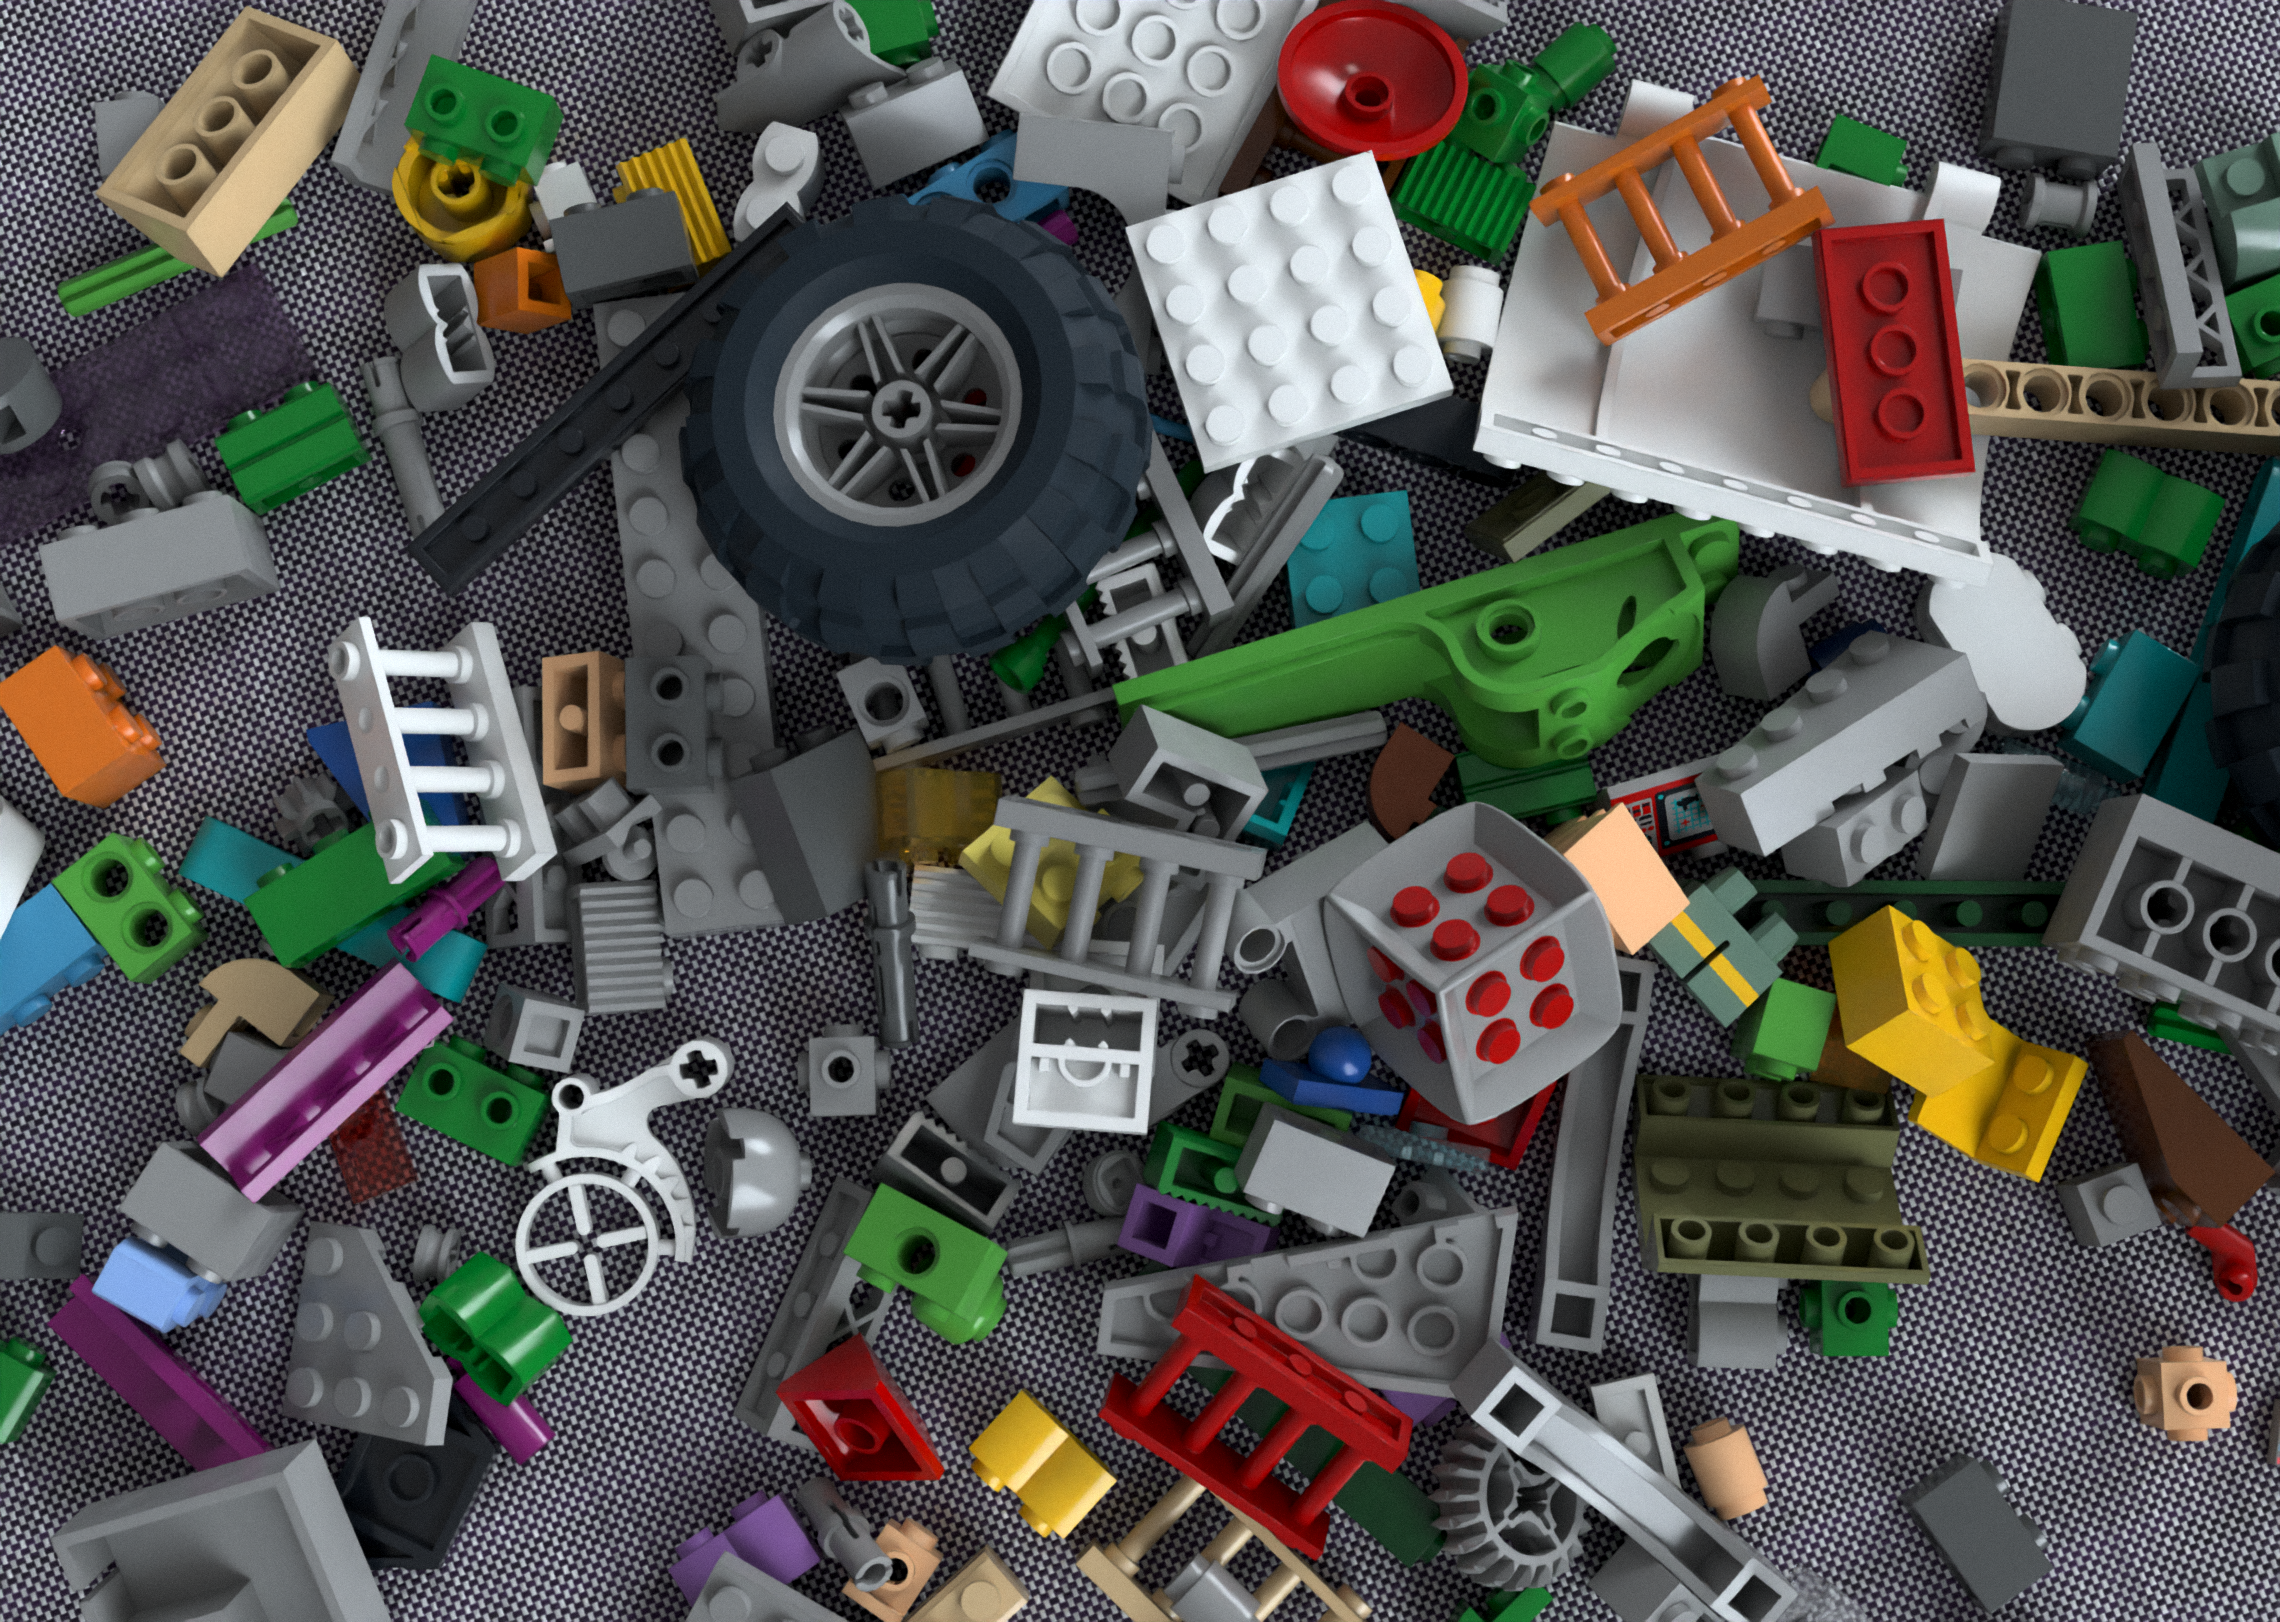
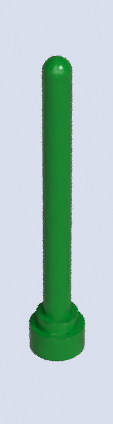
M1199 460L1189 461L1175 475L1186 500L1196 491L1208 474H1204ZM1151 503L1131 523L1122 542L1152 530L1151 523L1159 519ZM1098 581L1088 585L1090 588L1076 599L1081 614L1100 596L1095 589ZM1049 613L1027 638L1019 636L1015 643L999 648L989 659V665L994 673L1014 691L1026 695L1044 676L1043 666L1048 662L1046 654L1059 641V631L1068 628L1062 613L1056 618Z

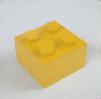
M1890 905L1885 906L1828 942L1845 1046L1932 1099L1995 1063L1989 1035L1992 1032V1024L1984 1009L1979 987L1981 971L1974 957L1962 947L1956 948L1934 934L1922 921H1914Z

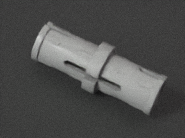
M816 1477L806 1482L796 1495L798 1502L796 1505L817 1530V1540L821 1549L830 1558L839 1560L853 1579L854 1585L860 1591L870 1592L883 1586L893 1573L891 1566L893 1563L869 1534L870 1525L868 1520L859 1510L849 1508L835 1489L833 1482L827 1477Z

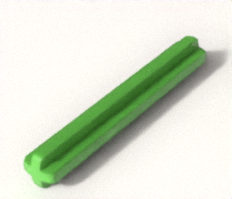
M288 195L249 245L297 224V212ZM154 243L63 281L57 286V291L65 310L73 317H79L195 267L176 259L158 244Z

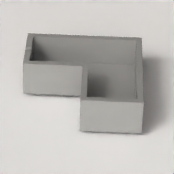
M316 1438L87 1504L50 1538L73 1592L85 1589L106 1567L116 1560L118 1568L109 1573L78 1603L86 1622H392Z

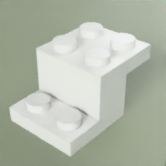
M1034 937V945H1033V947H1037V948H1041V949H1046V948ZM1090 939L1087 959L1125 967L1130 942ZM1063 940L1051 951L1061 953ZM1157 944L1151 973L1163 975L1164 945ZM1031 970L1030 989H1024L1012 1123L1022 1126L1147 1135L1152 1077L1155 1075L1161 998Z

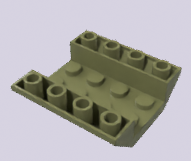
M1635 1074L1631 1178L1642 1268L1666 1273L1928 1285L1931 1275L1921 1227L1902 1224L1891 1170L1900 1135L1891 1086Z

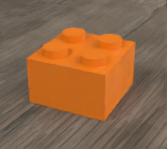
M54 645L0 683L1 707L64 797L105 809L167 766L156 748L163 744L160 736L142 714L138 713L134 717L120 698L127 693V690L117 674L105 662L97 665L84 652L77 655Z

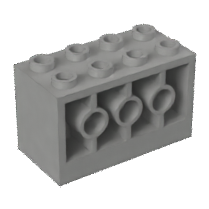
M2143 793L2102 800L2041 943L2060 951L2056 961L2070 969L2089 976H2094L2097 971L2105 975L2119 977L2117 989L2151 1003H2155L2157 998L2169 1003L2180 1004L2177 1015L2181 1018L2215 1030L2218 1025L2233 1031H2241L2237 1040L2240 1044L2260 1053L2276 1057L2277 1053H2280V854Z

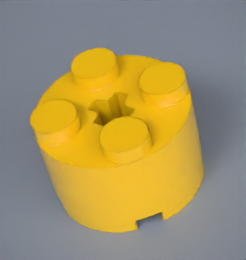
M412 136L404 145L405 151L393 172V195L404 218L422 241L433 251L450 262H479L507 251L521 237L527 234L532 223V213L529 204L533 203V191L530 184L517 180L515 187H508L485 178L478 172L479 166L457 159L455 166H448L433 161L418 151L419 145H417ZM465 184H470L469 193L461 197L459 188Z

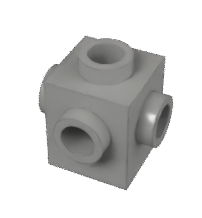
M863 1025L824 1026L825 1038H809V1052L798 1053L799 1091H810V1117L881 1115L880 1089H891L890 1050H879V1038L863 1036ZM849 1059L854 1066V1073L848 1081L842 1083L836 1076V1068L842 1060Z

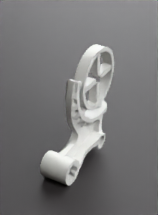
M712 1036L695 1038L683 1044L672 1056L632 1080L600 1090L598 1082L594 1077L586 1073L573 1074L555 1085L551 1099L553 1106L559 1112L556 1150L526 1165L530 1173L541 1169L549 1185L542 1189L527 1205L519 1221L515 1240L517 1263L523 1279L532 1292L550 1307L576 1316L606 1314L626 1305L643 1290L655 1272L660 1255L675 1256L674 1261L692 1262L696 1241V1216L692 1193L678 1161L670 1150L652 1133L648 1118L651 1111L656 1107L696 1098H706L717 1093L730 1081L734 1072V1057L730 1048L722 1040ZM694 1050H701L705 1060H716L718 1070L708 1075L710 1083H703L700 1074H689L687 1063L697 1059ZM571 1084L580 1087L583 1091L584 1100L582 1105L576 1104L570 1099L568 1090ZM575 1157H597L618 1162L628 1168L621 1178L595 1171L578 1172L563 1177L556 1162ZM641 1176L655 1188L666 1204L674 1226L675 1239H661L656 1214L645 1196L635 1187ZM584 1184L605 1186L622 1194L635 1206L644 1222L641 1225L602 1233L596 1240L599 1247L605 1248L648 1238V1254L641 1275L630 1289L611 1300L608 1297L599 1254L597 1252H590L584 1258L593 1303L577 1302L557 1294L545 1284L533 1263L575 1254L581 1247L578 1240L572 1239L529 1248L530 1230L536 1213L553 1193L565 1187H568L578 1233L580 1235H587L592 1231L593 1223Z

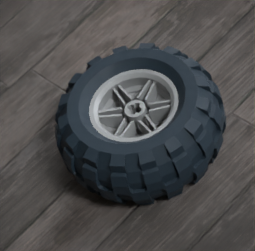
M893 195L855 202L851 204L852 214L823 226H821L817 219L813 218L778 239L777 242L782 250L754 275L745 268L718 302L716 310L722 318L711 339L701 338L699 344H696L683 389V394L690 403V416L685 417L686 426L680 427L678 436L682 479L690 488L697 506L696 524L717 561L733 576L750 598L763 610L768 611L787 625L798 636L836 654L845 652L858 653L875 658L882 665L927 666L933 662V657L954 653H968L971 658H975L1015 643L1016 631L1045 614L1051 613L1056 618L1090 588L1086 580L1103 555H1107L1108 551L1112 554L1118 551L1138 511L1135 505V495L1141 474H1144L1150 467L1153 421L1147 404L1145 389L1147 376L1123 315L1100 278L1092 276L1082 266L1067 244L1035 222L1021 220L1017 224L999 215L993 204L941 195L940 198L932 197L930 205H911L905 195ZM921 356H928L915 371L914 364L916 359ZM870 380H873L877 386L875 397L869 391H860ZM976 391L984 392L987 399L985 407L965 404V400L968 395ZM912 411H917L919 417H911ZM899 421L905 422L904 428L898 426ZM857 442L845 459L842 460L840 455L842 448L849 443ZM967 456L975 458V466L969 474L960 477L954 475ZM900 482L915 487V490L909 499L896 501L891 498L893 486Z

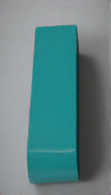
M206 815L182 862L178 874L245 905L243 899L260 890L256 881L262 875L282 864L290 862L295 868L307 860ZM403 905L336 946V948L379 968H382L395 956L427 990L461 1004L489 945L463 932L452 929L426 951L417 962H410L406 959V954L410 950H406L401 955L394 948L387 935V930L414 911Z

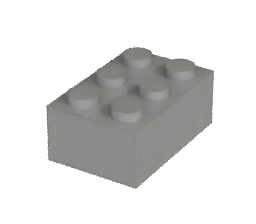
M212 490L187 496L183 499V507L160 513L157 508H143L127 512L120 517L121 524L97 530V527L94 525H82L65 529L57 534L58 541L38 546L56 621L96 641L281 591L263 520L230 495H222L221 491Z

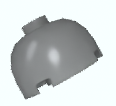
M717 1108L714 1112L718 1120L709 1121L704 1149V1187L714 1188V1193L719 1203V1207H707L708 1219L713 1234L718 1239H737L764 1235L782 1225L795 1210L799 1199V1192L809 1190L812 1179L810 1155L807 1151L799 1152L794 1133L781 1119L758 1109Z

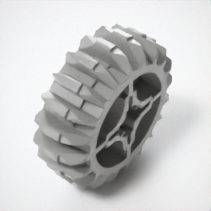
M1475 1420L1455 1428L1456 1440L1448 1441L1447 1444L1440 1446L1446 1464H1439L1430 1470L1440 1481V1490L1435 1491L1427 1498L1440 1506L1441 1516L1431 1525L1440 1530H1446L1448 1535L1441 1550L1451 1555L1458 1554L1456 1570L1463 1571L1466 1574H1474L1477 1584H1482L1486 1587L1503 1588L1504 1591H1523L1526 1587L1541 1588L1545 1584H1551L1552 1577H1559L1563 1573L1570 1572L1568 1559H1573L1575 1556L1584 1553L1577 1535H1584V1533L1593 1529L1583 1518L1584 1509L1591 1504L1552 1475L1516 1454ZM1509 1451L1512 1454H1514L1519 1460H1513ZM1499 1532L1501 1533L1504 1539H1510L1512 1541L1514 1547L1516 1548V1551L1509 1547L1503 1541V1539L1498 1534Z

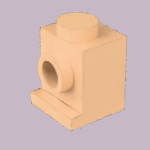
M907 1517L902 1525L890 1518L875 1542L890 1559L898 1558L906 1564L908 1569L907 1577L897 1582L888 1580L883 1586L870 1592L860 1591L850 1577L841 1592L884 1622H901L944 1556L943 1553L934 1548L939 1541L938 1537L911 1518Z

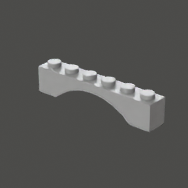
M1618 956L1616 957L1623 997L1619 1028L1598 1051L1563 1077L1526 1338L1536 1344L1599 1354L1602 1352L1610 1294L1613 1223L1622 1146L1633 1083L1647 1028L1656 962Z
M1493 1337L1487 1341L1449 1386L1451 1392L1473 1420L1516 1454L1552 1475L1600 1511L1728 1622H1776L1799 1595L1796 1589L1768 1558Z

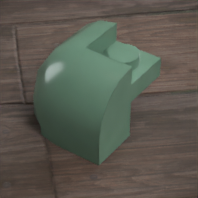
M2280 132L2270 134L2260 143L2202 159L2193 167L2213 224L2209 231L2224 296L2236 293L2280 274Z

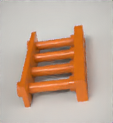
M1759 74L1749 80H1746L1745 77H1738L1722 84L1711 94L1712 100L1577 176H1574L1573 173H1567L1552 179L1540 189L1541 196L1528 203L1533 214L1545 227L1559 220L1562 221L1599 294L1595 300L1597 306L1584 314L1595 336L1606 347L1807 239L1815 230L1825 229L1836 223L1818 186L1806 192L1802 187L1795 188L1755 112L1773 102ZM1730 125H1733L1772 200L1768 205L1770 212L1748 224L1743 219H1736L1697 144ZM1674 156L1714 232L1710 237L1712 243L1691 255H1688L1686 251L1679 252L1640 176ZM1616 188L1619 190L1656 263L1652 269L1654 275L1632 287L1630 283L1621 282L1584 209V206Z

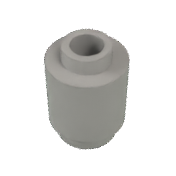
M1199 1552L1176 1573L1162 1591L1173 1601L1170 1609L1184 1622H1261L1254 1615L1261 1603L1216 1559L1209 1563Z

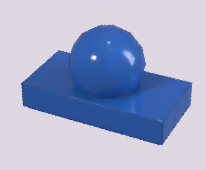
M1344 1025L1327 1027L1315 1036L1309 1047L1308 1064L1265 1058L1259 1077L1263 1084L1292 1104L1393 1116V1114L1398 1115L1404 1095L1400 1090L1368 1072L1371 1068L1372 1050L1367 1040L1358 1030Z

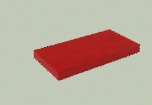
M1944 218L1815 230L1811 235L1842 488L1972 475L1976 472Z

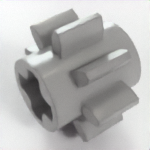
M322 772L317 779L294 777L293 783L285 790L283 797H275L273 800L282 816H284L278 819L274 826L284 842L294 840L303 855L308 856L312 851V846L327 835L340 829L346 828L348 831H351L357 827L347 812L353 808L355 803L342 786L336 788V785L326 772Z

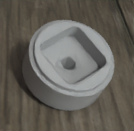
M1115 1150L1095 1157L1088 1164L1083 1175V1191L1089 1205L1096 1212L1106 1217L1127 1215L1136 1184H1147L1142 1176L1145 1167L1143 1162L1136 1155L1124 1150Z

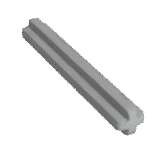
M1314 454L1310 457L1225 584L1235 605L1232 619L1208 629L1204 618H1202L1185 643V650L1194 660L1225 651L1343 479L1344 470L1334 459L1327 455Z

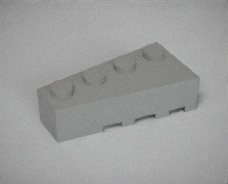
M1869 630L1867 633L1854 639L1849 648L1826 668L1812 675L1806 681L1805 686L1778 709L1764 716L1761 723L1736 745L1722 752L1716 759V762L1694 781L1719 842L1765 857L1834 814L1836 811L1832 801L1840 796L1852 795L1862 791L1865 793L1869 792L1887 780L1883 769L1910 752L1919 759L1923 758L1942 746L1939 734L1960 721L1963 726L1971 728L1987 718L1988 714L1966 653Z

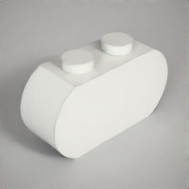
M1991 552L1994 567L1985 589L1967 584L1963 589H1951L1938 585L1929 579L1917 598L1914 610V624L1927 644L1967 654L1978 689L1985 692L1987 698L1988 717L1986 718L1984 730L2000 737L2022 738L2034 735L2060 723L2075 710L2085 690L2086 667L2079 658L2082 650L2074 633L2065 624H2057L2043 604L2046 601V594L2037 578L2028 570L2021 571L2015 560L2005 555Z

